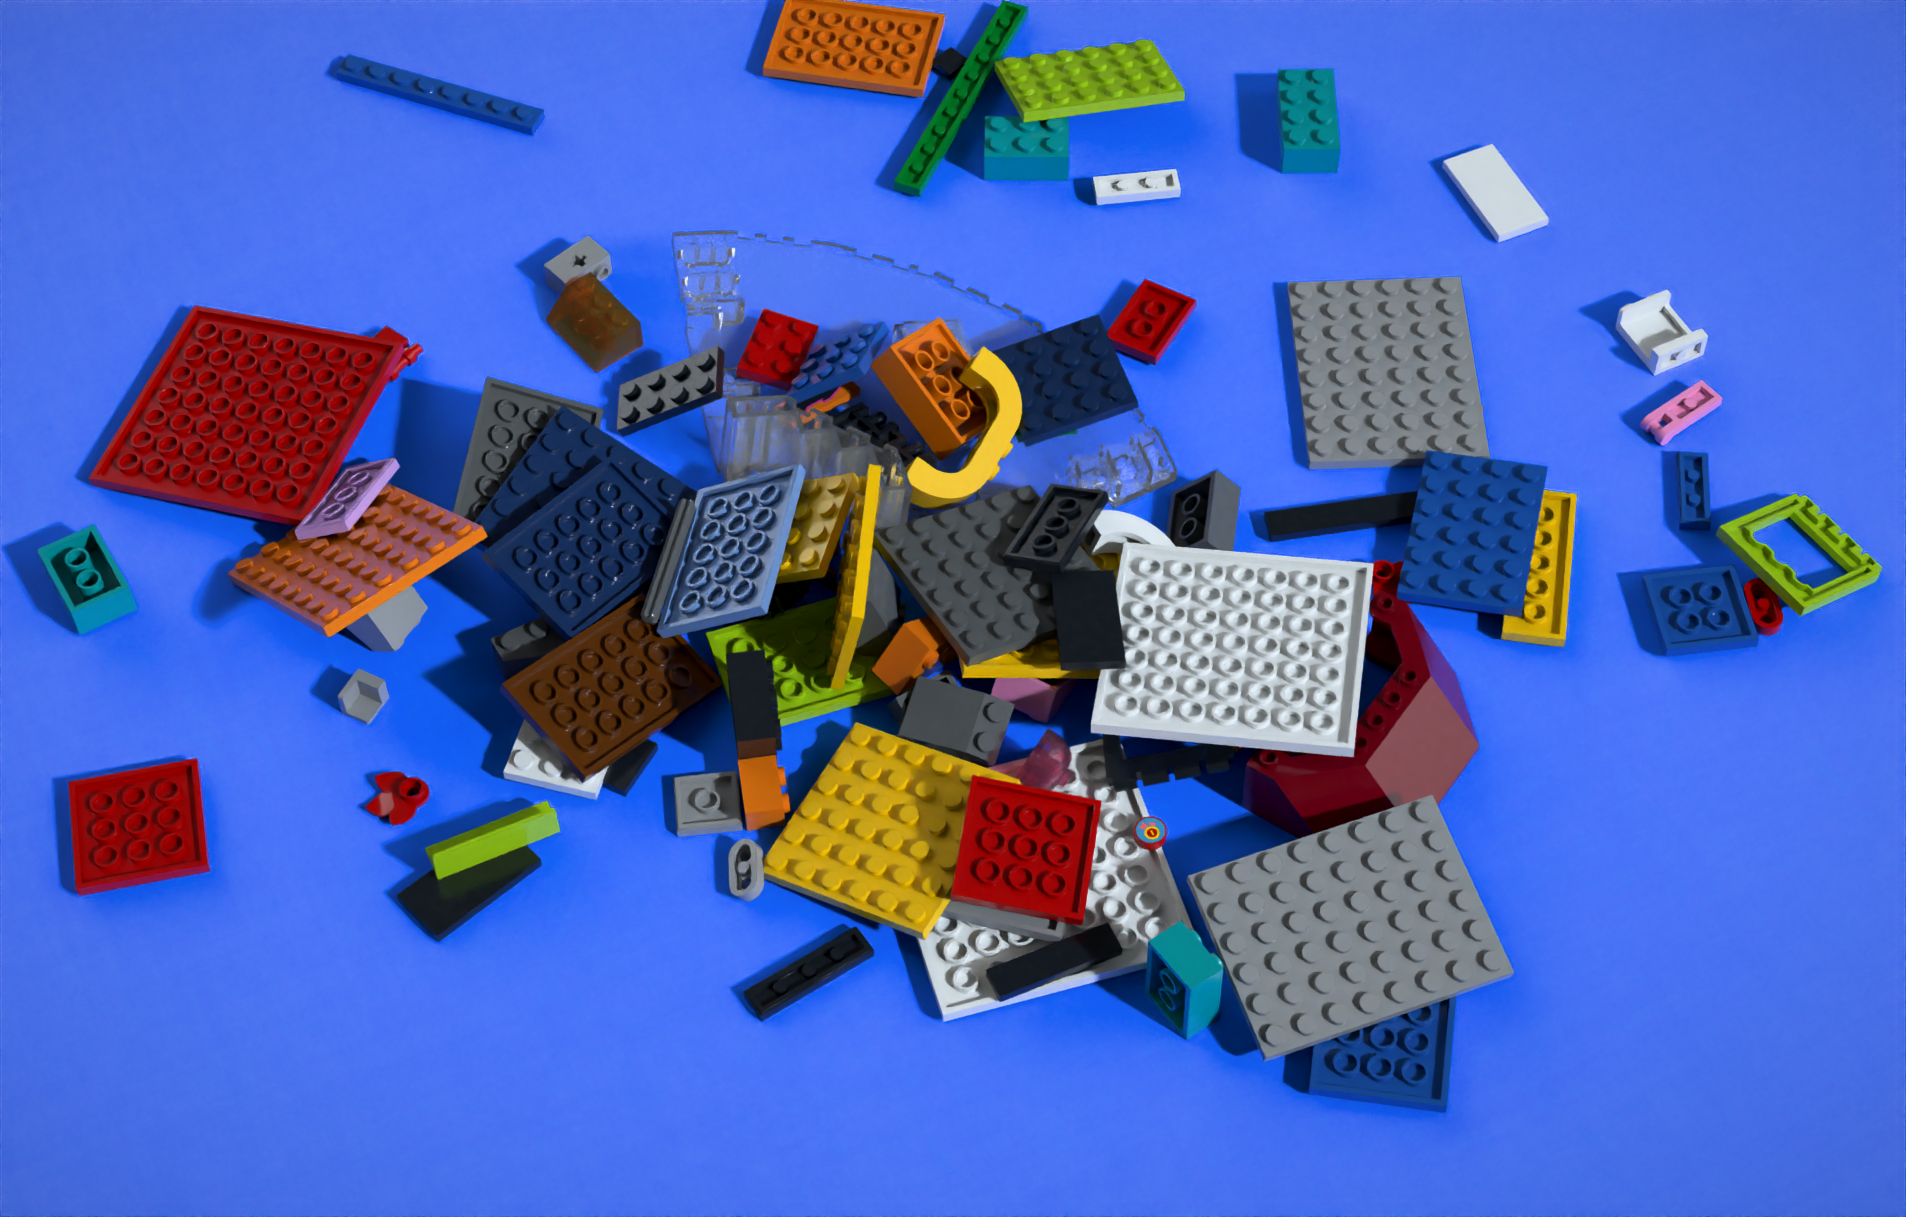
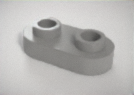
M745 838L736 842L729 852V887L733 895L741 901L748 902L758 897L763 890L764 864L762 848L753 840Z

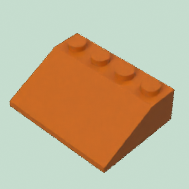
M939 317L890 346L870 366L893 396L896 403L910 419L913 426L924 438L932 452L942 461L982 433L987 422V412L979 395L958 380L971 358Z

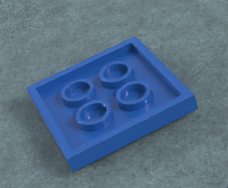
M882 321L875 325L868 323L862 326L856 333L851 335L845 333L837 337L830 344L824 345L821 343L813 347L809 351L808 359L801 365V371L792 381V386L786 395L791 405L865 376L890 331L885 322Z
M1734 565L1643 575L1641 583L1665 657L1757 647L1759 637Z

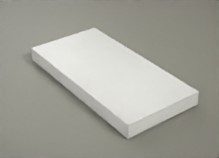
M1493 144L1443 161L1442 168L1498 243L1548 225V216Z

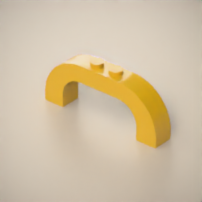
M984 346L971 357L958 380L975 391L982 399L987 412L985 428L959 472L945 473L938 471L918 456L905 467L892 491L915 505L929 509H946L959 505L980 489L987 480H993L1000 470V466L997 465L1000 458L1004 459L1013 447L1010 441L1019 426L1022 415L1020 390L1008 367Z

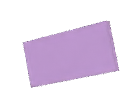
M396 458L346 467L329 487L325 495L295 529L294 532L298 540L349 531L399 469L400 466Z

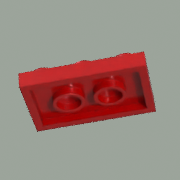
M1144 279L1107 331L1113 347L1156 365L1196 308V300Z
M763 308L737 366L736 375L789 392L792 381L798 376L801 371V365L807 360L809 351L818 334L819 326Z

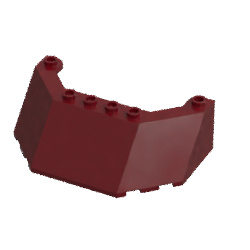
M1381 589L1370 602L1369 613L1373 621L1371 631L1366 636L1364 656L1370 662L1393 673V675L1357 722L1354 757L1323 754L1291 757L1280 750L1258 749L1246 764L1242 808L1298 839L1433 795L1437 805H1439L1479 750V743L1456 673L1409 605Z

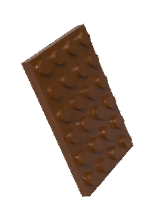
M643 593L502 683L499 689L582 783L712 696L723 686L722 679L681 635L662 638L657 632L661 613L658 622L654 625L642 622L641 611L646 600V596Z

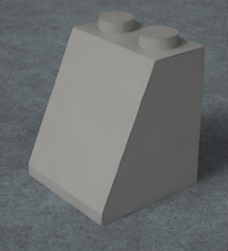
M411 585L346 628L373 651L396 652L404 644V640L411 630L420 623L421 617L428 607Z

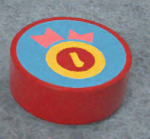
M1148 816L1141 818L1135 824L1134 840L1139 847L1146 850H1156L1166 842L1167 827L1161 819Z

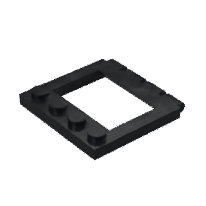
M1102 734L1106 779L1109 786L1114 785L1115 792L1138 788L1139 780L1143 781L1144 787L1170 782L1169 774H1174L1176 781L1202 776L1201 768L1205 767L1208 774L1231 770L1230 762L1236 761L1234 746L1201 744L1123 760L1120 735Z

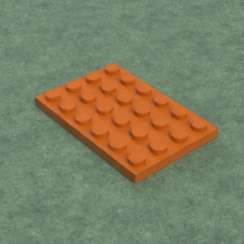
M785 0L762 67L763 76L923 98L933 66V59L936 56L944 29L945 14L843 0Z

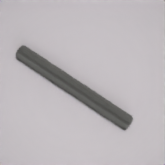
M682 498L677 505L641 611V620L645 624L650 623L654 625L658 622L696 509L694 506L695 502L691 499Z

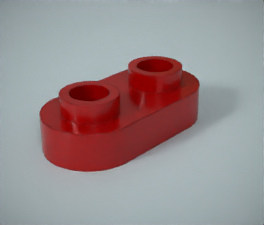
M1761 578L1751 579L1745 584L1743 593L1758 634L1766 636L1776 634L1783 622V613L1778 596Z

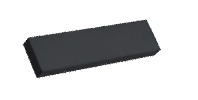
M1107 922L986 970V977L999 1002H1003L1122 955V947Z
M855 926L743 991L744 998L762 1022L874 956V949Z

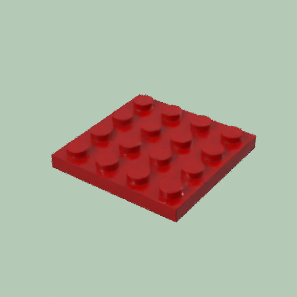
M197 758L68 782L75 884L79 896L210 872L201 772Z
M972 775L950 900L1081 926L1084 921L1102 801Z

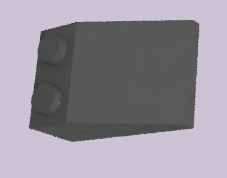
M872 549L865 615L856 644L855 655L880 658L899 631V628H897L898 622H904L906 604L900 603L901 589L876 549Z
M917 676L897 736L988 768L996 763L1015 704L984 692Z

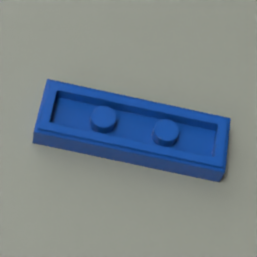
M1677 451L1676 480L1679 529L1710 531L1711 509L1708 453Z

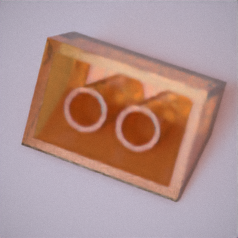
M591 272L565 287L546 318L549 326L595 373L600 372L644 346L641 322Z

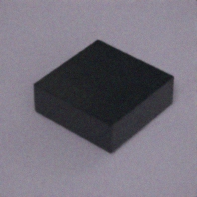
M950 47L933 59L932 68L951 81L958 76L967 58Z

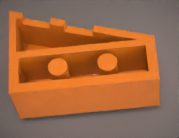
M926 616L902 625L872 668V671L898 696L914 686L917 676L927 678L959 657L958 653L931 618Z

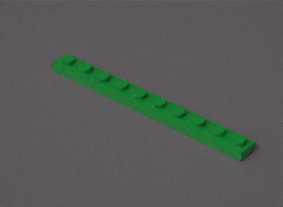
M1002 1L894 180V190L917 197L921 196L993 75L995 61L1002 60L1028 16V7Z

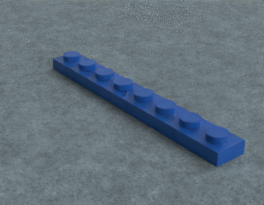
M349 54L336 71V77L339 81L531 136L534 135L545 118L544 110Z

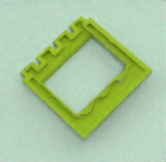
M1795 493L1719 526L1716 536L1801 617L1876 582L1883 567L1868 553L1861 555L1863 548L1847 533L1840 535L1842 528L1826 513L1818 515L1821 509L1808 496L1799 497ZM1790 517L1848 573L1813 589L1808 584L1799 582L1795 576L1796 572L1788 564L1777 561L1774 557L1775 552L1767 544L1756 541L1753 533Z

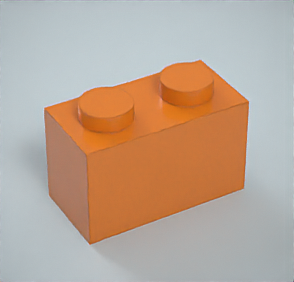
M776 755L738 760L747 831L786 826L784 813L791 811L788 793L782 794L781 786H787L784 766L778 767Z

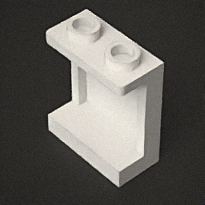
M1668 290L1653 293L1645 299L1623 306L1619 310L1615 329L1654 376L1702 356L1708 339V335L1702 328L1692 332L1669 304L1671 293Z

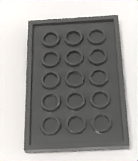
M486 377L453 513L475 522L561 405L597 428H600L604 409Z

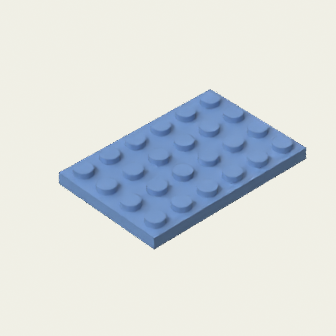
M800 463L698 490L694 505L696 509L657 627V632L662 638L767 614L806 470Z

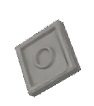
M737 771L673 777L678 837L743 831Z

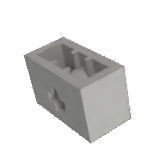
M588 235L544 264L547 285L568 303L613 273L610 253Z

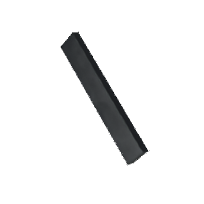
M1418 491L1264 512V522L1270 542L1411 523Z

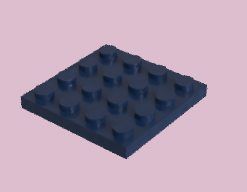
M1099 314L991 351L1008 367L1018 384L1022 399V415L1018 431L1025 447L1139 408L1137 398Z

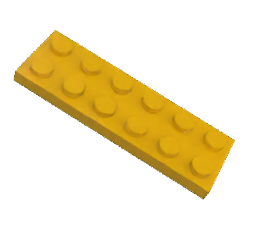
M1544 490L1522 616L1520 618L1503 615L1502 640L1564 647L1577 494Z

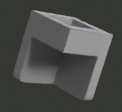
M359 668L338 694L342 714L366 725L373 721L389 699L385 680Z

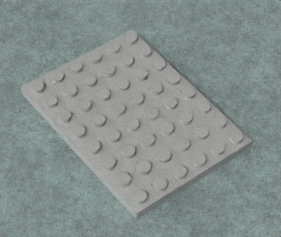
M1461 277L1288 282L1287 294L1309 470L1423 466L1426 450L1490 459Z
M1433 795L1188 875L1187 878L1189 887L1263 1062L1510 978L1514 974V970Z

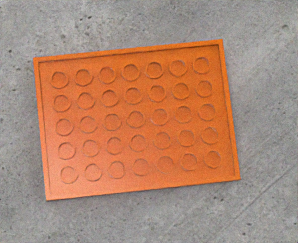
M387 483L349 531L298 540L294 532L297 528L295 527L286 533V537L280 541L272 542L262 547L259 554L239 561L234 566L235 568L227 574L236 586L329 638L488 536L483 526Z

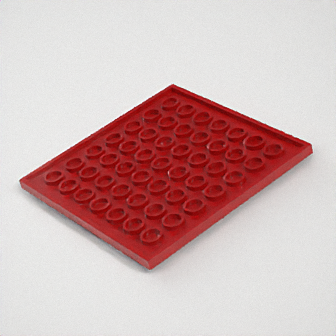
M194 305L89 476V480L92 486L298 526L325 495L405 351L404 347L400 342Z

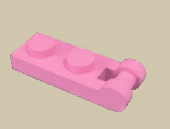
M1700 380L1645 416L1640 423V427L1647 433L1651 432L1654 434L1655 440L1664 446L1673 436L1721 406L1723 398L1703 380ZM1664 421L1667 425L1663 427L1659 423Z

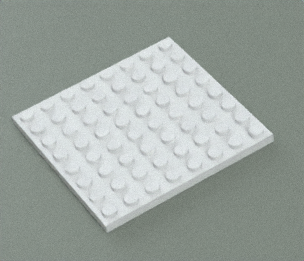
M1124 542L1116 591L1126 664L1125 669L1100 670L1091 720V733L1354 757L1374 563Z
M1103 739L988 767V769L1019 779L1021 785L1102 801L1084 921L1081 926L1066 923L1061 940L1108 922L1122 947V955L999 1002L986 977V970L1051 945L1053 942L943 916L939 917L925 940L917 937L916 940L943 1022L1146 969L1149 940L1180 920L1188 929H1193L1162 847L1156 850H1146L1139 847L1134 840L1135 824L1141 818L1149 816L1139 788L1115 792L1114 785H1108ZM1121 744L1122 759L1125 760L1127 757Z

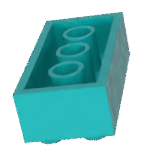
M1278 69L1276 105L1282 173H1338L1340 139L1333 69Z

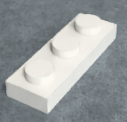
M1176 169L1093 177V190L1097 205L1180 197L1181 194Z

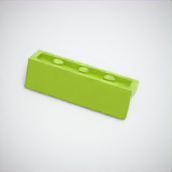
M546 800L425 848L426 854L439 880L559 833L560 827L555 808H551Z

